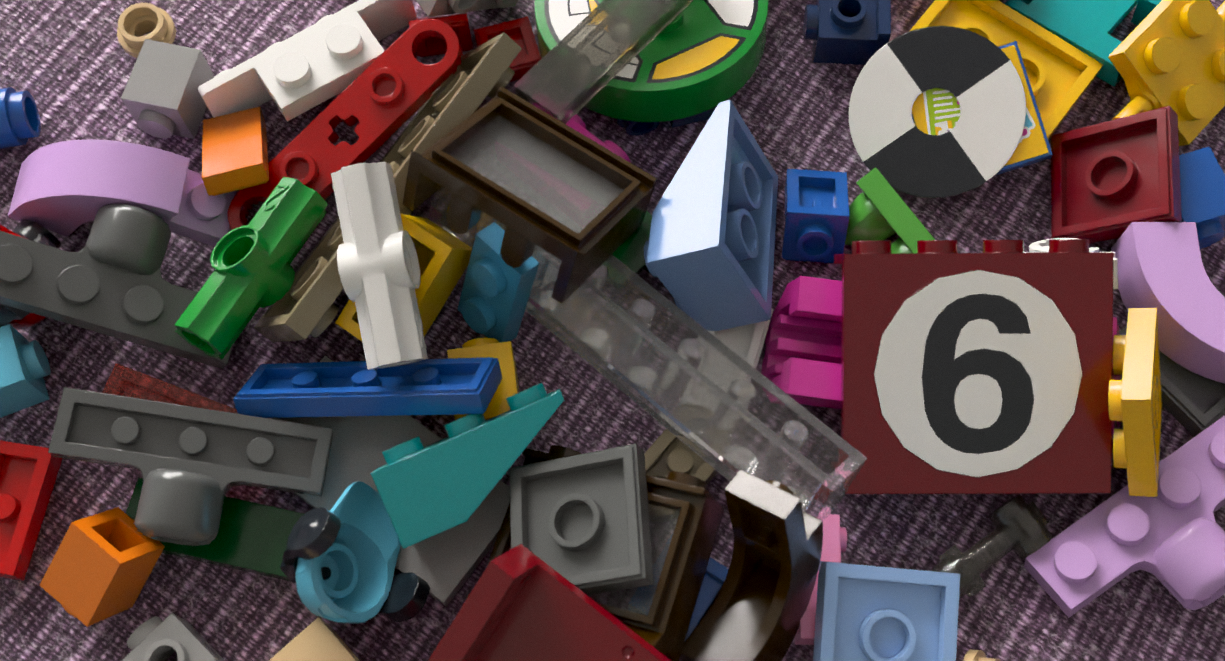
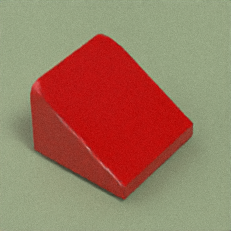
M468 12L418 18L409 21L410 27L424 19L441 20L455 31L461 43L462 51L473 49ZM427 37L426 41L422 40V44L417 46L418 51L416 53L420 57L446 54L447 43L443 39H437V37L433 39Z

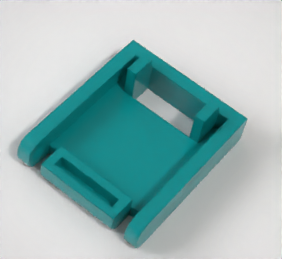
M1007 0L1004 4L1103 64L1096 77L1115 87L1122 79V76L1108 56L1122 41L1110 34L1135 6L1136 9L1131 23L1138 26L1162 0Z

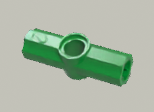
M283 177L250 223L231 230L215 245L210 258L211 265L215 270L175 323L177 328L175 332L187 343L203 351L208 356L222 360L257 310L273 305L290 290L295 279V271L290 264L327 213L325 208L328 204L321 195L302 184L298 179Z

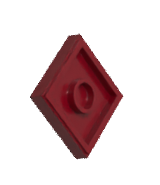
M1171 106L1051 135V151L1053 154L1051 158V239H1089V244L1120 238L1131 222H1182L1178 115Z

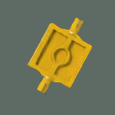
M1162 0L1121 42L1108 58L1124 79L1131 98L1130 102L1112 120L1171 106L1178 115L1179 146L1189 145L1225 106V1L1216 10L1209 0Z

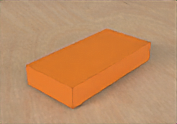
M260 106L203 120L202 180L209 196H216L264 184L269 181L267 130Z

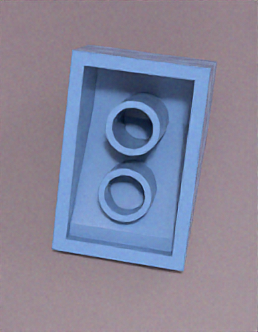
M731 100L720 102L664 192L652 212L650 237L644 245V259L650 274L653 277L659 278L673 296L679 311L686 313L701 333L705 331H720L771 320L778 176Z

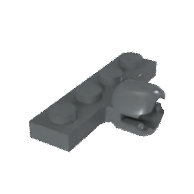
M107 204L97 211L86 245L79 252H67L0 231V304L220 369H224L228 364L232 350L231 347L225 357L220 360L208 356L203 351L190 345L175 332L177 330L175 323L198 292L170 284L162 278L160 269L171 238V230L168 224L156 214L128 204Z
M64 387L48 453L58 458L132 468L141 471L143 486L134 522L137 530L153 540L199 546L210 544L216 538L225 495L231 487L246 485L322 497L334 433L333 428Z

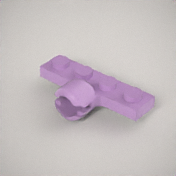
M1225 415L1159 462L1157 497L1129 496L1127 485L1025 558V569L1068 618L1127 575L1138 570H1144L1153 574L1186 609L1198 610L1208 606L1225 594V531L1216 523L1213 514L1225 505Z

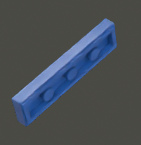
M494 357L425 359L415 363L376 370H367L366 361L260 364L236 394L233 401L238 414L262 418L484 414L502 380L499 360Z

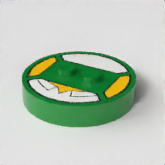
M535 0V20L540 54L552 80L564 93L584 107L605 116L621 120L664 122L683 119L712 109L720 102L726 101L746 84L758 67L765 47L768 0Z

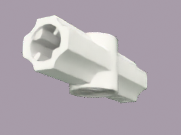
M363 162L342 167L339 171L331 173L332 187L344 244L338 247L337 263L344 291L348 298L355 302L367 370L395 367L428 359L427 346L423 335V324L415 289L420 287L421 282L419 260L410 234L403 230L392 167L387 162Z

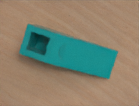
M543 383L537 384L506 398L510 408L507 412L485 420L483 414H468L445 424L444 427L449 437L424 447L418 436L382 452L387 464L378 467L370 474L403 549L462 524L471 517L562 404L564 396L561 389L547 394Z

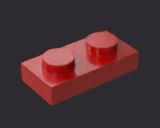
M0 440V577L22 581L25 579L63 459L48 453L49 448Z

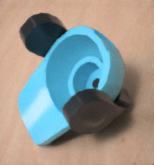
M361 481L351 483L330 511L323 507L306 512L299 518L288 537L287 547L280 565L282 572L293 583H296L297 593L305 607L316 616L337 623H364L376 616L378 612L394 622L408 621L423 609L430 592L428 583L415 573L408 572L394 575L401 546L400 540L380 494Z

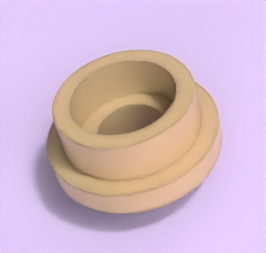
M137 3L129 6L122 12L118 20V41L124 51L135 58H138L145 39L173 44L176 37V27L170 15L163 9L150 3Z

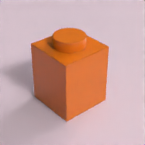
M119 507L71 522L39 585L57 600L68 614L77 618L86 627L132 608L165 548L158 540H153L139 532L134 524L135 521Z

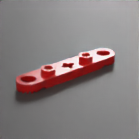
M424 19L411 25L268 163L269 181L267 183L241 189L234 196L228 209V222L231 230L248 223L245 218L249 214L247 210H251V205L258 204V201L265 202L283 177L298 179L305 186L317 191L326 200L334 192L331 173L337 172L345 166L365 162L433 96L432 93L445 80L449 79L451 74L456 73L457 67L461 66L463 53L461 43L455 31L447 23L437 19ZM427 37L431 39L437 37V39H443L447 43L445 56L435 64H423L416 60L417 46L422 44V40L426 41ZM358 121L359 124L354 130L359 137L357 142L350 145L346 141H341L335 146L334 144L339 139L338 133L334 130L336 126L341 122H344L347 126H352Z

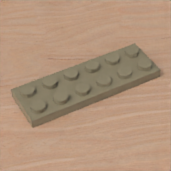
M505 32L462 55L461 66L457 67L456 73L451 74L449 79L445 80L432 93L433 96L420 108L380 161L387 162L392 167L400 214L411 215L412 212L411 209L403 205L411 150L422 154L474 114L486 96L491 99L497 95L498 88L501 86L505 88L514 76L515 72L509 66L522 48ZM339 216L296 271L290 290L282 299L271 305L255 325L254 329L271 342L306 340L309 335L316 338L326 330L337 315L339 308L333 302L344 289L337 263L338 247L344 244Z

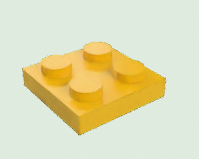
M1128 308L1126 335H1114L1113 338L1114 374L1123 375L1122 380H1110L1108 403L1110 421L1123 422V429L1114 428L1113 462L1114 468L1127 469L1129 496L1157 497L1163 405L1157 308Z

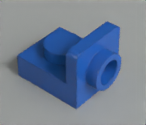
M787 169L782 258L792 261L834 263V254H843L849 222L847 172Z

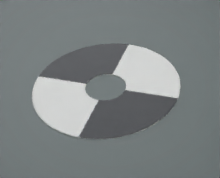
M932 26L916 29L886 43L868 60L854 84L849 103L850 133L857 153L870 171L876 167L894 189L906 194L928 198H941L965 193L987 182L996 175L1017 148L1026 118V99L1022 81L1006 54L994 43L975 32L949 26ZM933 88H941L951 92L957 98L961 109L960 118L955 127L941 135H929L920 131L912 119V106L916 98L924 91Z

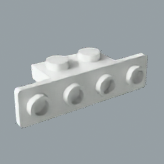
M359 0L334 14L321 18L316 24L290 38L272 44L262 53L234 68L220 72L213 79L200 85L198 92L213 118L259 107L273 99L288 122L343 92L385 51L378 41L408 26L410 20L417 18L412 0Z

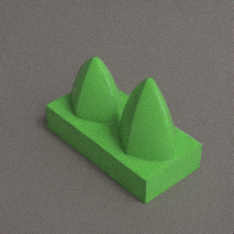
M876 167L856 182L863 192L849 206V222L845 245H852V241H882L896 233L899 238L891 244V254H917V241L935 240Z

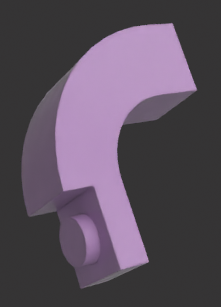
M70 140L43 146L35 150L21 164L8 218L18 221L31 220L49 231L69 236L82 224L94 221L96 213L101 207L113 203L128 204L140 207L161 217L173 233L215 247L218 241L229 231L228 209L237 190L209 196L202 180V174L188 169L190 158L176 153L120 141Z
M1131 222L1111 248V252H1115V256L1118 258V290L1127 311L1128 308H1157L1159 350L1189 371L1225 384V297L1216 289L1204 269L1196 222Z

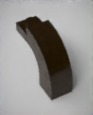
M740 469L724 489L734 535L733 554L729 570L711 608L684 642L680 654L681 661H782L797 633L800 619L807 609L814 589L823 545L822 520L804 512L801 499L796 497L782 483L774 480L763 481Z

